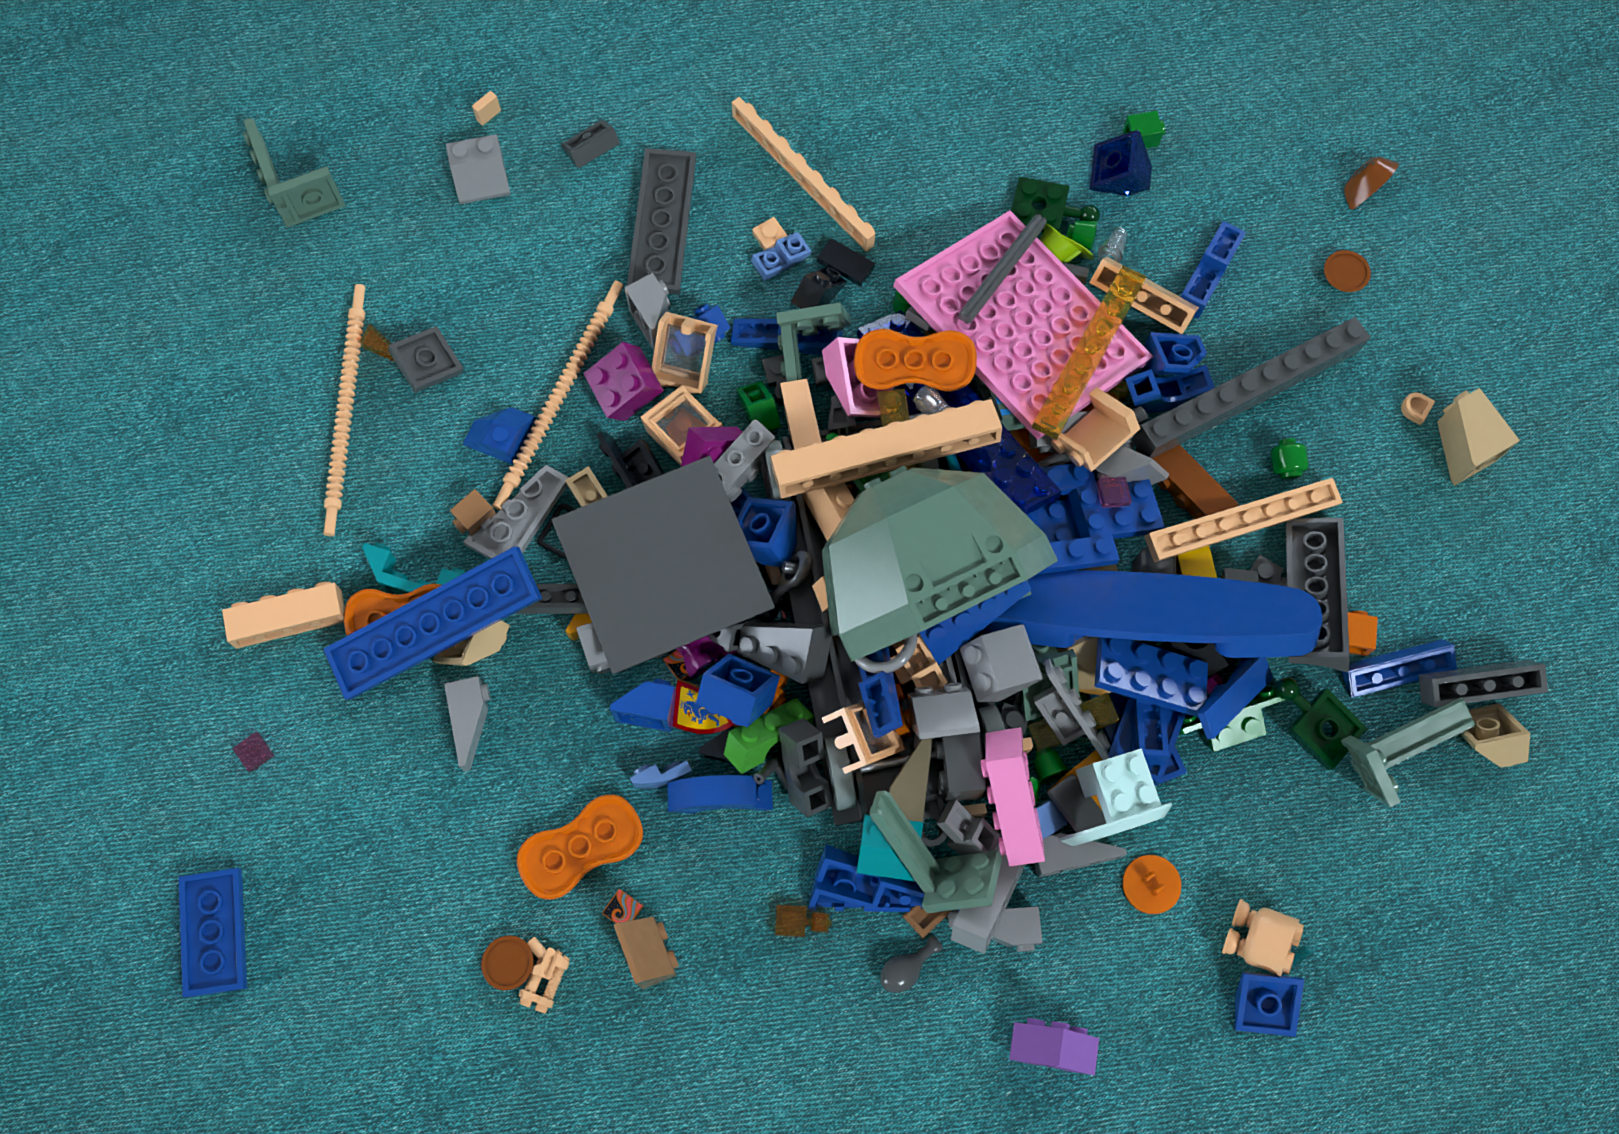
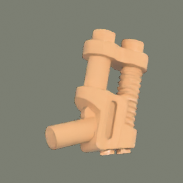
M533 937L527 944L538 958L537 965H533L525 989L520 990L518 995L521 997L519 1004L530 1008L533 1001L537 1003L535 1010L546 1014L548 1008L552 1009L554 1004L552 1000L559 987L558 985L561 982L564 970L568 969L570 959L565 955L562 956L563 953L558 949L556 951L553 948L546 949L536 937ZM545 978L549 982L542 997L537 995L536 991L541 979Z

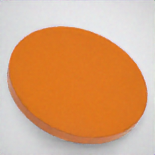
M1145 855L1135 859L1128 865L1123 875L1122 887L1126 899L1135 909L1146 914H1160L1171 909L1178 901L1181 894V879L1176 868L1168 860L1156 855Z

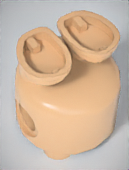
M1240 899L1233 917L1232 926L1244 927L1247 924L1246 927L1249 928L1247 938L1240 940V934L1233 928H1230L1222 953L1231 955L1237 952V955L1243 957L1249 965L1268 970L1278 976H1281L1282 973L1289 975L1295 955L1290 950L1292 945L1298 947L1304 925L1299 923V919L1269 908H1261L1258 911L1252 910L1250 912V905L1244 902L1243 899Z

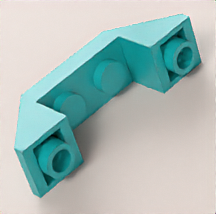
M364 543L362 549L377 582L384 590L399 595L431 584L424 580H418L416 583L407 580L408 577L406 575L392 571L397 559L391 553L389 547L380 543H375L374 546ZM442 568L436 584L443 585L466 572L458 568H452L451 571Z

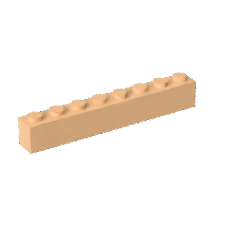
M992 399L985 401L977 400L966 406L946 408L942 412L931 415L922 414L914 419L904 422L895 421L877 429L868 428L857 434L837 436L830 441L810 443L803 448L782 450L776 455L771 456L772 470L782 499L898 469L902 466H909L1001 442L1002 425Z

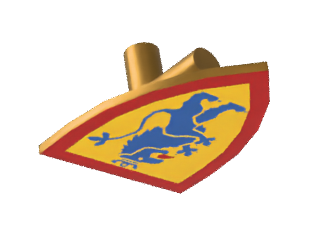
M681 679L677 680L672 727L696 734H713L735 725L730 719L719 714L709 713L705 708L696 704L699 686Z

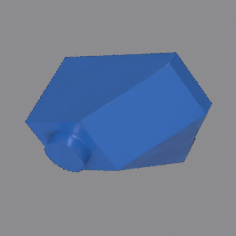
M1150 332L1144 347L1153 355L1150 363L1144 366L1145 371L1152 369L1155 376H1173L1189 373L1205 358L1207 351L1198 335Z
M506 408L475 420L463 445L513 465V460L516 459V454L519 453L520 447L523 445V441L526 439L536 418L515 408Z

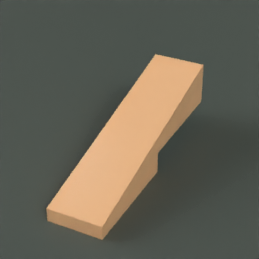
M807 379L780 383L793 450L803 448L810 443H822Z

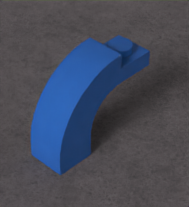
M1206 365L1195 368L1189 373L1166 378L1154 377L1152 369L1125 378L1135 408L1142 407L1147 413L1172 410L1215 388Z
M715 775L669 782L668 812L694 814L713 809L772 810V781L765 780L762 784H757L753 776Z

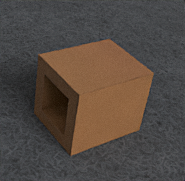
M476 489L450 510L454 517L452 524L461 534L467 532L471 537L481 528L480 525L488 518L491 519L496 514L494 508Z

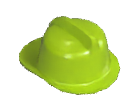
M1047 223L1045 224L1044 232L1039 240L1062 264L1063 262H1070L1076 256L1088 260L1094 259L1093 254L1084 246L1060 234Z

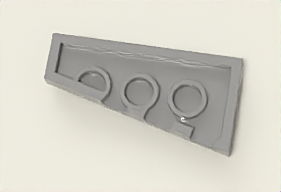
M545 465L520 488L521 491L512 500L508 499L501 506L502 509L482 523L480 525L481 528L472 537L468 536L463 541L464 545L488 559H492L514 546L519 547L523 554L568 486L565 480L569 477Z

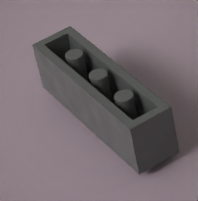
M1532 660L1418 675L1421 703L1432 707H1442L1460 697L1464 699L1465 703L1548 692L1545 664Z

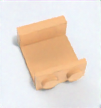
M1098 387L1089 393L1094 406L1090 413L1065 434L1056 428L1051 429L1049 432L1052 438L1051 445L1059 454L1065 453L1076 466L1080 467L1082 465L1090 472L1140 430L1134 411Z

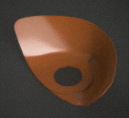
M1373 157L1367 160L1345 184L1344 193L1349 208L1351 210L1357 208L1375 193L1392 176L1399 163L1383 157Z

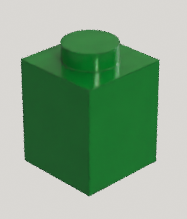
M1157 111L1127 116L1123 132L1129 151L1159 146L1161 138L1165 134V124L1163 120H1160Z

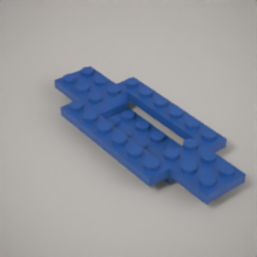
M1075 464L985 474L1011 501L1068 494L1066 500L1017 505L1046 534L1058 559L1057 562L1036 575L1115 565L1120 559L1114 539L1147 535L1165 528L1150 479L1097 486L1093 471L1090 472L1082 465L1078 467Z

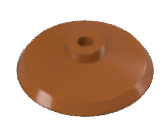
M1340 250L1334 252L1327 258L1324 264V274L1328 282L1336 289L1344 292H1355L1363 289L1371 277L1368 262L1360 254L1353 251Z
M511 935L499 937L491 942L486 948L481 961V970L485 980L489 985L498 990H512L519 987L527 980L533 968V954L529 945L523 939Z

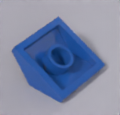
M1243 971L1235 993V1030L1296 1037L1304 979L1301 977Z

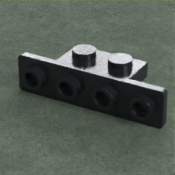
M601 431L596 434L600 441L599 448L612 461V470L624 481L626 485L624 489L665 474L646 441L640 439L622 453L612 436Z

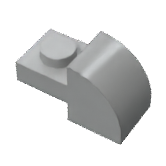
M957 800L947 802L937 822V825L950 837L947 845L961 855L994 851L998 838L1001 837L983 817L974 819Z

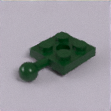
M1019 177L1011 212L1025 226L1036 214L1045 217L1047 224L1060 232L1063 216L1079 218L1080 221H1099L1100 211L1094 205H1086L1082 209L1066 206L1070 186ZM1042 202L1046 207L1042 210H1037L1033 208L1032 204Z
M1286 677L1278 681L1276 685L1277 695L1283 700H1291L1302 711L1300 716L1288 728V731L1327 770H1333L1348 752L1347 747L1343 746L1341 740L1350 735L1359 739L1368 728L1328 688L1322 689L1312 702L1309 703L1299 693V685L1294 679ZM1326 721L1333 728L1330 737H1327L1322 730L1323 724Z

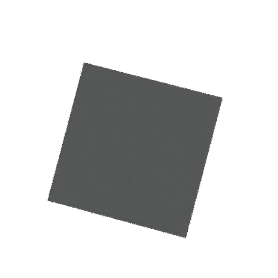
M711 456L551 519L613 675L775 608Z

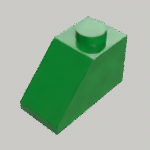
M761 380L736 388L749 425L753 420H757L771 433L781 427L774 398Z

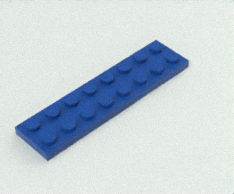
M514 546L327 646L323 650L344 699L351 700L543 598L520 548Z

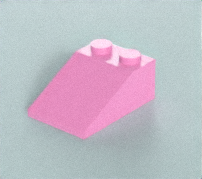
M837 337L822 350L826 377L848 416L897 417L893 388L878 390L867 387L858 380L855 374L854 353L860 339Z

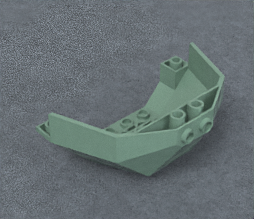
M902 466L890 472L891 478L881 482L880 478H876L864 484L866 490L857 495L822 549L831 637L839 635L851 662L920 633L1028 580L1057 562L1058 559L1046 534L984 473L911 468L907 470L905 466Z

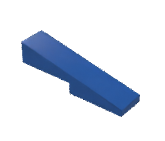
M1225 221L1221 223L1180 296L1199 307L1194 315L1197 319L1202 314L1246 234L1245 231Z
M734 319L731 344L732 346L780 351L778 335H781V328L777 324V319ZM828 329L818 330L817 334L811 336H803L802 333L797 334L799 353L822 355V350L837 337L843 336L842 330L831 332Z
M888 646L866 656L875 662L891 660ZM859 667L863 682L858 685L873 735L876 738H880L903 726L893 672L886 673L884 671L874 674Z
M1134 699L1135 750L1142 748L1147 765L1164 766L1169 758L1166 710L1164 707Z
M1266 657L1242 658L1228 682L1215 685L1198 712L1207 739H1214L1273 679Z

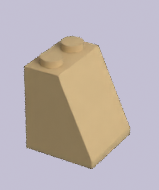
M1480 388L1472 393L1466 390L1453 399L1454 402L1443 410L1445 414L1437 421L1450 479L1454 486L1497 462L1520 441Z

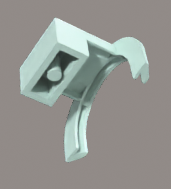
M1142 748L1075 770L1084 797L1097 795L1106 824L1061 837L1059 840L1070 846H1076L1126 831L1166 816L1172 803L1161 805Z

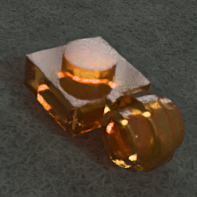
M777 905L775 936L805 938V926H811V932L828 933L829 927H832V920H829L830 914L812 913V918L806 919L805 906Z

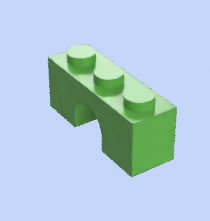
M795 698L761 715L749 727L739 726L729 731L724 755L743 774L764 763L769 749L777 742L780 743L778 728L802 718L813 724L814 715Z

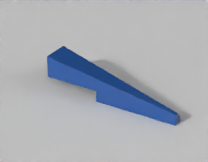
M825 845L816 870L808 910L816 911L818 907H834L835 911H844V908H863L864 911L910 912V909L915 906L923 908L922 902L925 894L917 882L856 873L858 856L830 845Z

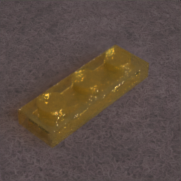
M1108 693L1080 704L1084 712L1089 710L1096 722V726H1094L1096 730L1120 721ZM1045 718L1028 725L1038 751L1062 745Z

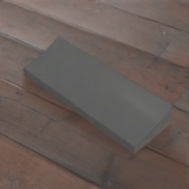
M1296 518L1286 521L1287 587L1298 588L1313 596L1320 605L1323 616L1316 647L1310 653L1303 656H1288V662L1324 666L1349 673L1350 656L1343 518Z

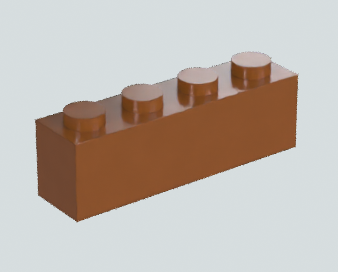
M1181 445L1152 458L1170 474L1166 480L1156 484L1161 489L1167 490L1174 497L1176 505L1183 510L1185 509L1193 517V520L1239 505Z

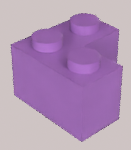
M1027 1018V1024L1014 1022L1009 1060L1095 1076L1099 1038L1087 1035L1088 1029L1054 1021H1052L1051 1027L1045 1026V1021Z

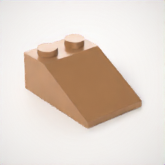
M654 917L614 924L626 961L637 986L646 989L677 976L674 968L679 967L674 951H667L664 940L668 939V935L663 922L657 923Z

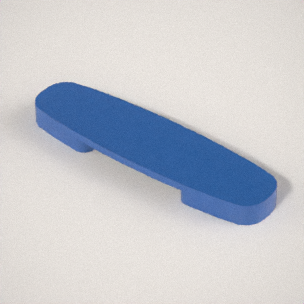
M1069 570L1039 574L1029 578L1028 583L1032 594L1017 601L980 632L985 635L1021 624L1025 626L1031 644L1058 648L1072 646L1076 641V635L1144 641L1214 643L1215 649L1219 654L1230 658L1303 656L1310 653L1316 647L1323 616L1317 600L1309 593L1298 588L1190 575Z

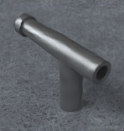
M781 748L753 776L757 784H762L775 771L784 789L787 790Z

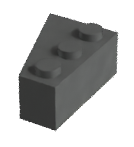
M764 621L742 626L737 653L801 684L824 678L832 639L830 624Z

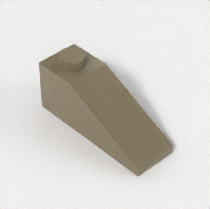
M933 738L919 740L889 786V793L909 821L923 822Z

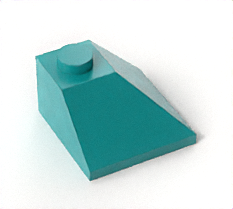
M864 813L856 873L914 881L911 873L904 863L900 861L895 850L886 841L885 836L876 823L872 821L870 814ZM909 821L921 838L923 822Z

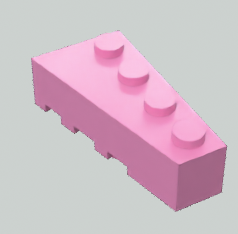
M1019 727L986 733L985 759L981 760L983 777H989L991 784L987 786L989 803H995L996 812H993L995 830L1001 829L1002 837L998 838L1001 856L1007 855L1009 867L1044 862V842L1037 808H1034L1035 798L1032 781L1028 782L1030 776L1026 752H1023L1022 729Z

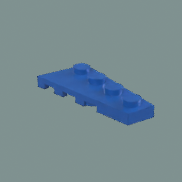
M1026 580L920 632L922 639L937 664L940 665L1030 592L1031 588Z

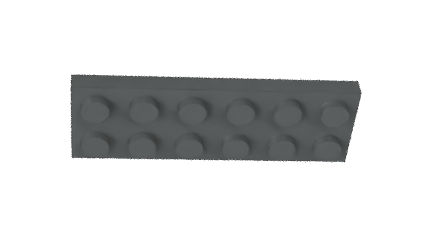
M645 148L627 286L653 273L658 281L663 280L669 294L680 295L697 159L696 152Z

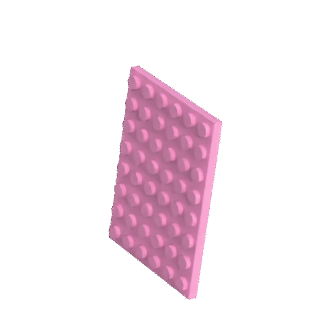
M1008 211L895 279L893 287L936 332L954 330L967 335L973 341L977 353L975 374L1038 440L1050 432L1051 429L1056 428L1092 403L1089 393L1096 387L1105 393L1124 381L1125 378H1128L1150 363L1153 355L1037 237L973 321L966 324L960 320L959 314L961 309L1026 227L1011 211Z

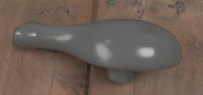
M798 551L791 557L789 562H783V573L776 588L769 593L774 606L779 604L781 598L789 589L800 585L809 575L813 561L807 551Z
M932 936L919 951L892 957L881 971L880 982L882 987L890 993H901L910 989L917 982L924 961L933 953L940 952L943 949V945L935 936Z

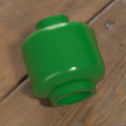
M1295 438L1279 440V445L1272 448L1270 452L1272 471L1274 474L1280 475V479L1302 477V472H1305L1309 467L1307 448L1304 444L1296 443Z

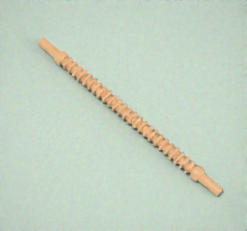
M614 281L604 301L599 302L596 308L597 312L593 313L594 318L590 319L591 325L586 326L588 331L583 332L584 337L579 339L581 343L576 344L577 350H573L574 356L569 357L571 362H567V369L562 370L564 375H560V382L557 381L555 383L557 388H553V394L548 395L550 401H545L546 407L541 408L543 413L538 414L539 420L534 421L536 426L531 427L532 433L527 434L529 439L524 440L525 446L520 447L522 452L516 454L518 459L513 460L514 466H510V472L505 474L503 478L504 484L492 504L497 510L502 509L501 506L508 500L513 489L517 488L521 483L520 476L523 477L525 475L523 470L528 469L527 463L532 462L530 457H534V450L539 449L537 444H541V437L546 436L544 431L550 429L548 424H552V418L557 416L555 411H559V405L564 403L562 398H567L566 392H570L569 386L574 385L573 379H577L576 373L581 372L579 367H583V360L588 359L586 354L591 353L590 348L595 346L593 342L598 341L597 335H601L600 329L605 328L603 323L608 322L607 317H610L614 311L613 305L624 287L621 282Z
M362 284L355 285L352 308L348 312L350 320L347 321V324L350 327L346 328L348 334L345 336L347 341L344 343L346 348H344L345 355H343V360L345 361L342 363L344 368L341 370L343 375L340 377L342 383L339 384L341 390L338 391L340 397L337 398L340 404L336 406L339 411L335 414L338 418L335 419L337 425L334 426V430L337 432L333 433L335 440L332 441V444L335 447L331 448L334 454L330 455V459L333 461L329 463V466L332 468L328 470V473L331 476L327 477L330 483L326 485L329 490L325 492V495L328 497L324 500L326 517L323 535L325 536L335 535L337 512L341 509L342 500L339 498L343 496L340 492L344 489L341 483L345 481L342 476L345 475L343 469L346 468V464L343 462L347 460L344 454L348 453L345 447L349 446L346 440L350 439V435L347 433L351 431V428L348 426L352 424L351 420H349L353 416L350 411H353L351 404L354 403L352 397L355 396V392L352 390L356 389L353 383L357 382L354 376L358 375L355 369L359 367L356 362L360 360L358 357L360 354L359 348L361 347L360 341L362 340L360 335L363 333L361 328L364 326L362 321L365 319V311L363 310L365 286Z

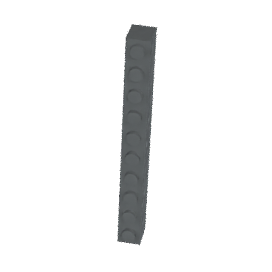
M1354 317L1142 424L1140 430L1135 433L1131 440L1141 454L1154 458L1357 354L1371 337L1358 319Z

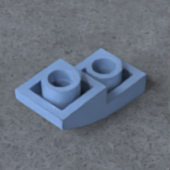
M799 232L776 240L774 247L754 254L751 262L765 281L795 266L811 255L812 251Z
M676 761L665 768L666 772L660 774L656 764L651 767L649 764L644 765L633 772L634 776L630 777V780L635 788L649 789L668 786L669 782L690 778L694 775L687 761L683 763Z
M1050 798L1036 804L1037 807L1035 808L1038 811L1043 839L1068 824L1065 817Z

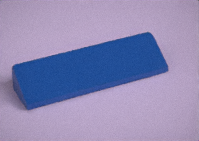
M1438 640L1349 663V673L1341 671L1348 693L1353 698L1419 681L1418 675L1457 670L1454 644L1446 640Z

